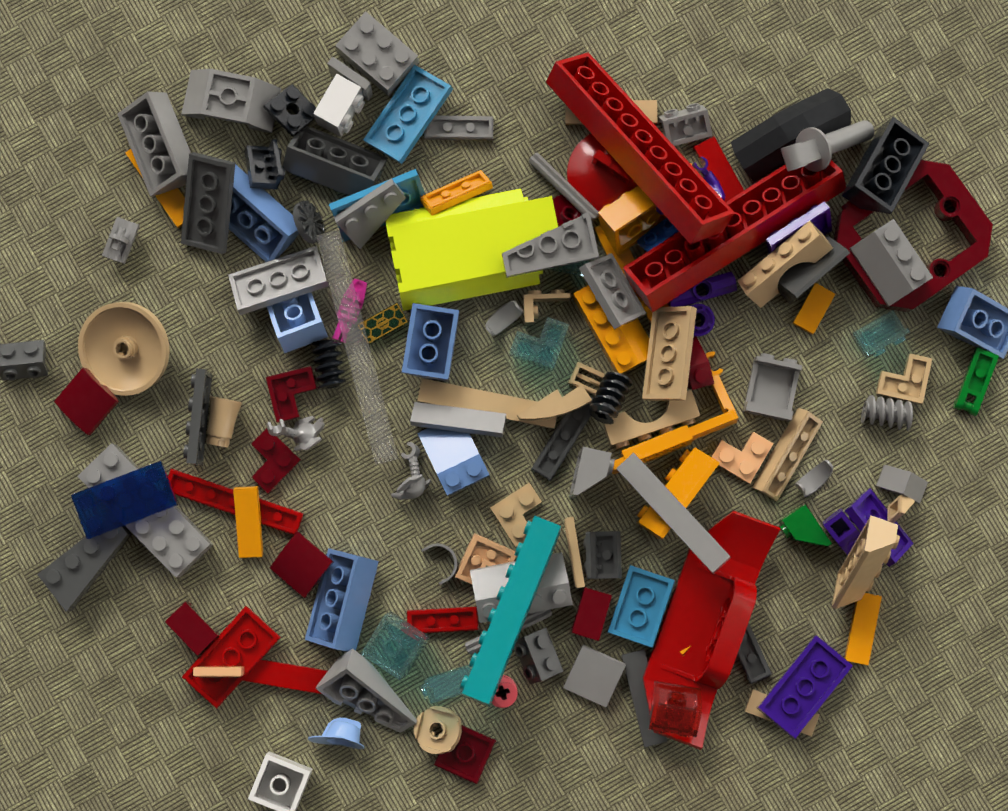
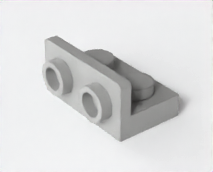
M699 103L686 106V109L680 111L671 109L665 111L664 115L659 116L664 136L674 146L713 136L708 110Z

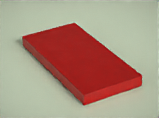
M245 606L185 672L182 678L217 709L280 640L281 636L248 606ZM244 666V675L242 677L193 676V667Z

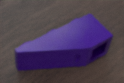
M840 508L822 523L848 555L861 532L842 508Z

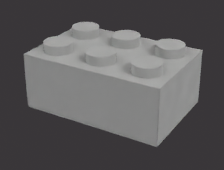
M366 11L335 45L340 56L389 97L404 81L412 67L419 64L418 55Z

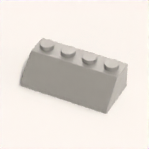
M147 91L117 113L149 195L156 196L186 185L188 160L191 152L167 93Z
M582 447L578 453L569 498L574 499L612 474L615 459H611L612 453Z
M562 552L551 555L528 614L573 605ZM516 561L470 570L480 623L488 622L487 620L492 608L497 609L499 600L496 599L501 586L506 587L508 578L505 577L510 564L515 565Z

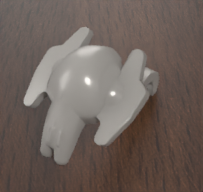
M310 416L296 421L293 429L286 427L283 419L279 420L280 423L277 426H272L271 422H267L266 425L271 436L284 435L291 437L295 443H298L294 450L307 451L322 440L317 435L323 430L325 423L323 418L320 417L314 424H311L315 417Z
M412 442L407 443L408 446L412 447L411 454H401L403 458L409 461L412 477H408L396 489L397 492L391 494L395 499L417 498L423 494L424 490L432 482L431 479L425 481L423 474H420L417 459L420 455V448Z

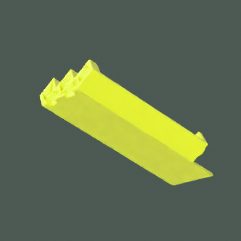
M521 189L470 198L434 215H431L425 207L391 214L385 222L403 311L411 310L413 303L431 306L540 284L539 275L543 274V270L507 278L502 253L558 227L552 196L528 200V197H523Z

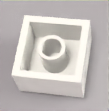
M336 74L313 113L317 124L339 137H342L344 132L348 133L354 122L352 118L355 113L359 114L365 104L361 87Z
M269 751L265 755L248 799L276 811H296L313 769Z

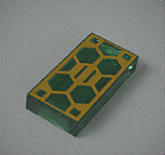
M397 302L360 322L357 326L369 346L409 324Z

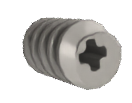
M869 395L863 405L861 423H864L868 417L870 425H873L875 420L878 419L879 426L881 427L885 421H888L889 428H892L894 422H897L899 430L903 424H906L907 431H909L913 420L912 403L906 401L903 405L902 400H897L894 403L892 398L884 401V398L881 396L875 401L874 395Z

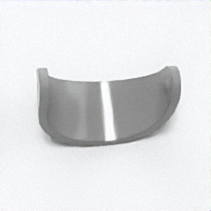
M510 301L499 308L488 319L485 327L492 336H495L516 321L524 311L516 301Z
M828 460L822 461L794 485L803 496H810L829 479L833 472V465Z
M439 543L431 544L421 549V552L427 551L429 548L439 546L444 547L448 551H450L454 558V570L448 578L443 579L441 582H439V585H441L450 580L454 576L458 565L457 557L454 551L448 546Z

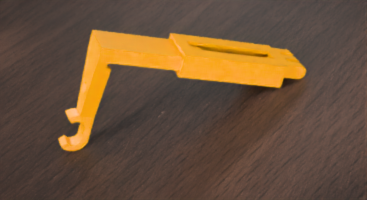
M716 352L706 353L707 358H714ZM723 369L711 370L714 384L711 386L723 414L689 428L687 425L622 450L621 458L616 459L614 462L612 474L619 473L616 468L632 453H635L643 463H647L692 445V441L737 423V413L719 377L723 373Z

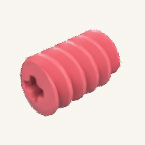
M503 675L499 686L509 690L506 691V696L504 697L501 694L495 693L492 704L499 708L511 706L516 701L518 695L514 680L509 676Z

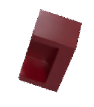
M584 587L571 633L599 641L612 595Z
M186 601L165 623L198 656L213 643L220 633L215 632L191 607L192 604Z

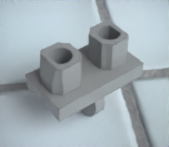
M117 217L102 256L125 264L140 225Z

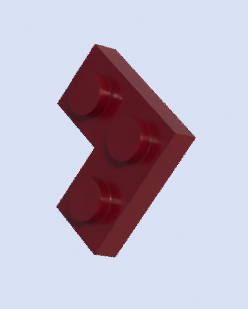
M312 366L266 377L276 422L280 423V419L288 421L300 418L295 395L317 390Z
M267 428L251 443L267 459L252 478L269 494L301 459L277 436H271Z

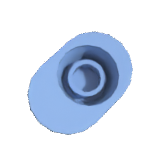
M339 717L333 719L328 723L322 736L308 737L310 742L318 744L343 745L355 749L365 748L360 743L361 723L348 718Z

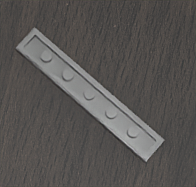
M632 453L616 468L713 574L731 558L635 453Z

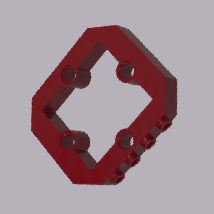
M920 160L905 190L923 178L939 200L934 207L936 217L942 221L953 220L971 246L950 261L938 258L929 263L926 268L933 278L889 307L850 251L852 246L862 240L854 226L875 211L859 209L850 201L841 206L843 211L837 217L834 240L850 252L842 261L875 307L908 313L988 257L993 224L949 164ZM944 203H949L952 206V213L945 211ZM934 266L942 269V277L935 275Z

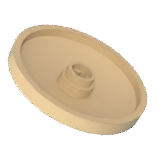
M114 302L95 310L84 322L78 339V353L82 367L89 369L100 384L107 386L115 395H134L151 388L160 380L168 365L170 349L163 325L148 309L132 302Z

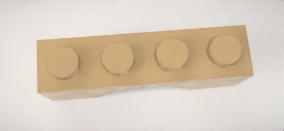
M809 221L737 282L745 294L762 308L779 294L778 282L789 268L802 262L816 263L830 252L833 247L824 234Z
M688 390L686 401H667L665 412L656 421L649 423L638 422L624 411L618 413L617 418H612L614 424H602L610 447L615 445L616 449L630 445L629 440L638 438L640 442L652 438L651 433L660 430V433L664 434L674 430L673 426L682 423V426L692 425L696 423L695 419L700 417V413L692 390Z

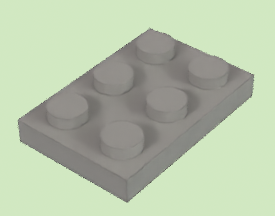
M612 253L586 263L579 268L614 329L646 314L645 309Z

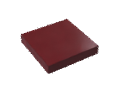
M461 724L462 733L458 744L453 751L438 754L434 765L477 784L496 740Z

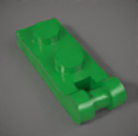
M978 347L975 348L960 391L955 399L954 409L959 411L963 409L968 411V414L977 416L999 355ZM967 395L974 397L972 403L965 401Z

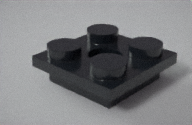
M293 84L263 106L292 137L315 120L313 114L316 110L315 105ZM286 109L293 110L296 115L289 114Z

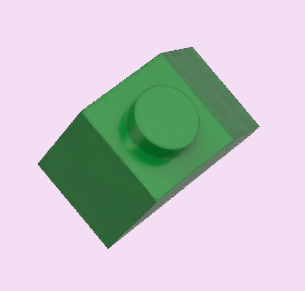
M806 504L801 505L779 520L781 523L780 530L786 538L790 537L794 541L819 546H829L832 544Z

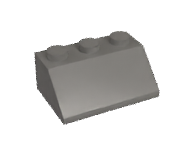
M894 219L850 248V251L888 307L933 278Z

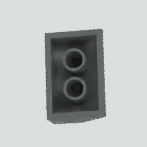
M826 236L833 249L816 263L802 262L789 268L778 282V292L791 304L850 254L848 249L831 237Z

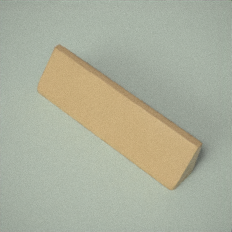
M798 408L755 481L753 488L777 502L823 421L809 411Z

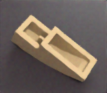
M580 385L563 397L558 390H555L519 413L517 417L522 421L550 419L578 410L589 404L592 399L583 385Z

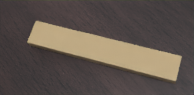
M424 378L421 381L417 400L418 402L506 413V420L555 429L557 417L543 420L522 421L518 419L517 415L538 401Z

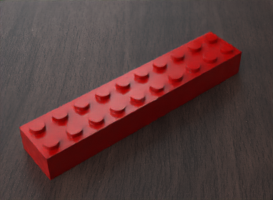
M590 53L556 61L546 83L690 244L722 233L735 212Z
M832 160L827 168L819 172H812L805 167L787 171L786 165L780 167L726 202L735 213L722 233L690 244L678 232L624 266L623 270L629 284L653 313L766 241L772 232L781 230L792 219L799 218L807 213L812 206L819 205L824 201L826 203L843 192L846 188L843 171Z

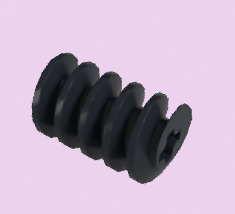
M334 340L312 342V345L319 346L313 350V354L319 355V357L314 359V363L320 364V366L315 368V372L322 374L316 378L317 382L323 383L317 387L318 390L340 387L341 384L346 382V379L339 378V375L345 373V370L338 369V366L343 364L344 361L337 360L336 358L343 354L341 351L335 350L336 347L341 345V342Z
M606 373L599 385L600 388L597 390L596 396L592 400V404L588 408L590 415L601 423L614 424L612 418H617V410H621V403L626 399L624 395L629 393L628 387L633 385L632 380L621 373Z

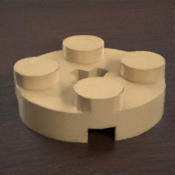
M432 706L425 712H422L417 717L416 724H414V735L420 744L419 746L431 754H444L453 751L462 733L460 717L451 709L442 706ZM440 723L443 732L436 737L433 727H437Z

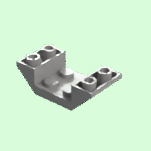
M215 69L191 70L181 115L205 120L206 116L246 124L249 129L272 133L275 119L263 106L281 93V88L255 77Z

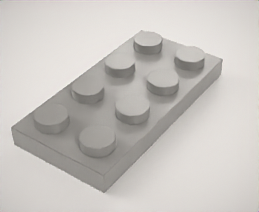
M317 246L228 275L239 315L329 286Z

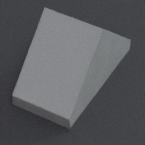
M884 465L876 487L898 496L902 494L920 504L928 482L910 471Z

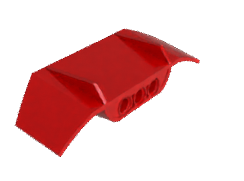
M732 511L707 531L731 556L714 574L689 548L643 675L645 694L654 733L699 750L703 748L707 723L717 690L725 684L731 673L753 612L757 597L755 584L759 572L780 532V527L736 511ZM689 647L683 655L680 653V651Z

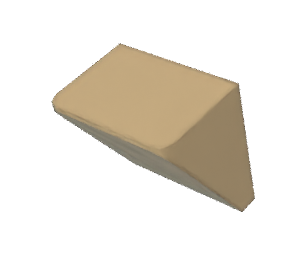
M902 494L899 495L887 506V521L891 523L896 522L914 504L915 500Z

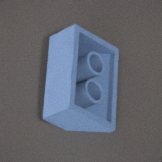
M412 304L402 373L425 379L449 382L459 310Z

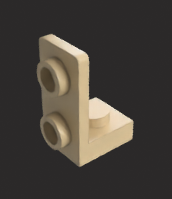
M563 289L551 290V294H542L541 290L528 291V294L523 296L524 325H534V319H538V305H533V302L570 301V293H565Z

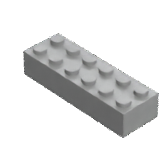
M111 443L78 475V478L176 578L181 577L214 545L118 445Z

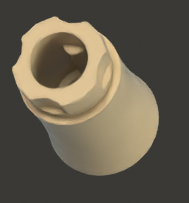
M210 396V413L206 432L208 434L207 444L229 447L242 402Z

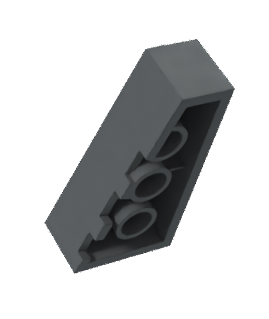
M112 515L37 575L66 612L73 611L77 603L88 592L98 576L103 573L106 566L117 555L132 533L116 516Z

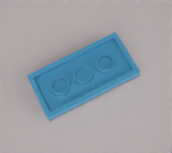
M414 65L363 141L402 165L452 92V86Z
M416 169L392 178L406 197L393 213L424 208L420 197L425 195ZM387 181L330 203L329 206L333 216H336ZM338 226L344 242L350 240L348 235Z

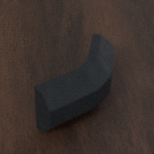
M827 88L789 106L733 140L731 145L734 154L744 171L753 182H756L785 164L781 148L795 144L796 138L802 130L814 127L827 134L851 125V109L842 94Z

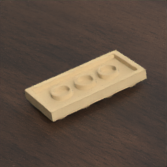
M692 306L661 307L652 313L642 399L647 401H686L697 308Z

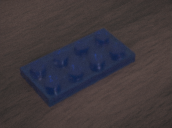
M162 461L71 495L87 540L178 506Z

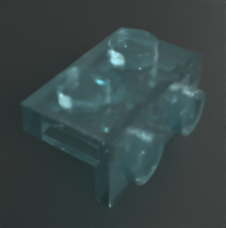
M892 310L855 331L852 335L865 357L873 355L876 358L887 351L885 346L893 343L895 347L907 340L904 335L910 333L908 328L905 329L896 313Z

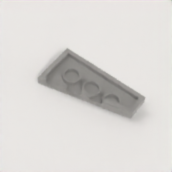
M586 212L574 220H570L551 231L549 230L532 240L502 253L507 278L598 259L599 253L590 213Z

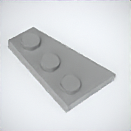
M391 178L334 216V219L338 226L361 249L406 197Z

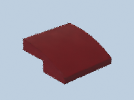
M83 367L54 402L76 426L87 435H91L119 403V400L107 386L100 384L89 369Z
M297 531L272 563L270 569L302 597L306 598L320 582L319 579L334 561Z

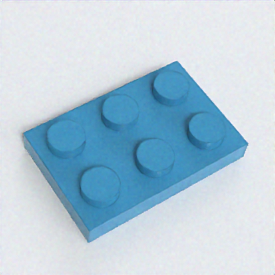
M630 565L608 633L653 648L675 580Z

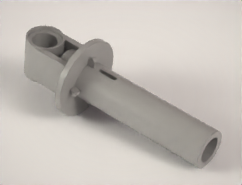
M863 120L827 134L814 127L802 130L798 134L795 144L781 148L787 171L805 167L812 172L824 170L830 164L832 154L871 140L874 136V127L869 121Z

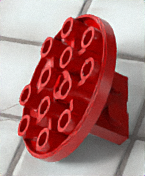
M592 134L582 139L574 148L567 166V181L596 210L601 211L605 205L612 204L623 193L630 192L638 186Z

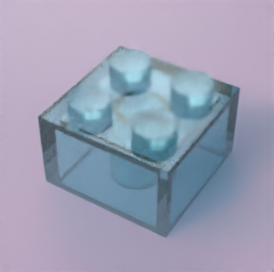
M389 612L383 616L361 655L398 680H401L407 676L430 637L393 612Z

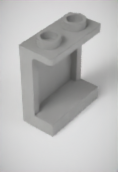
M761 353L760 356H756L753 360L743 412L789 422L792 420L794 412L792 407L802 365H798L797 360L784 358L783 361L775 360L774 355Z

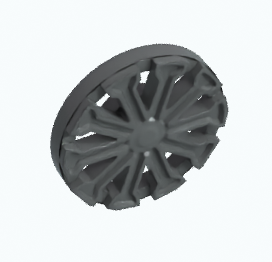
M301 201L295 204L293 208L296 228L305 241L311 244L317 243L324 238L323 233L325 230L324 224L321 223L322 217L319 212H316L317 208L312 203L309 204V201Z

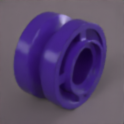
M704 304L691 305L697 308L696 315L701 318L700 326H695L693 337L704 336L714 327V314Z

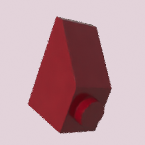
M693 337L687 388L691 390L714 384L709 360L697 337Z

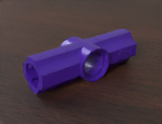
M731 271L707 278L667 304L669 307L688 306L737 291L735 276ZM696 286H703L706 290V296H699L696 293Z

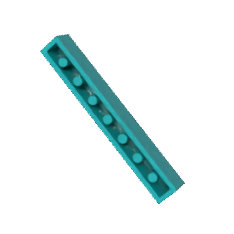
M534 516L532 522L528 520L523 532L526 535L524 543L519 542L514 554L517 556L515 565L510 564L505 576L508 578L506 587L501 586L496 599L499 600L497 609L492 608L487 621L490 622L488 631L483 630L478 644L481 645L479 653L474 652L469 666L472 667L470 675H465L460 685L464 697L488 707L491 706L561 533L560 525Z

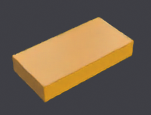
M814 283L792 324L813 335L831 304L835 293Z

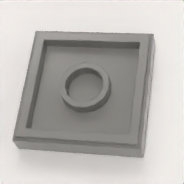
M331 57L327 63L331 76L335 77L338 74L360 86L364 99L369 101L373 95L370 82L335 57Z
M582 645L563 688L607 707L626 664L586 645Z

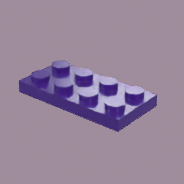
M815 635L759 704L757 709L792 739H796L853 665Z

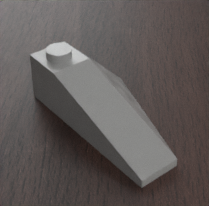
M354 649L339 657L316 687L320 693L333 703L340 706L342 703L355 708V713L360 715L362 712L374 717L375 722L401 733L417 722L414 715L371 662Z

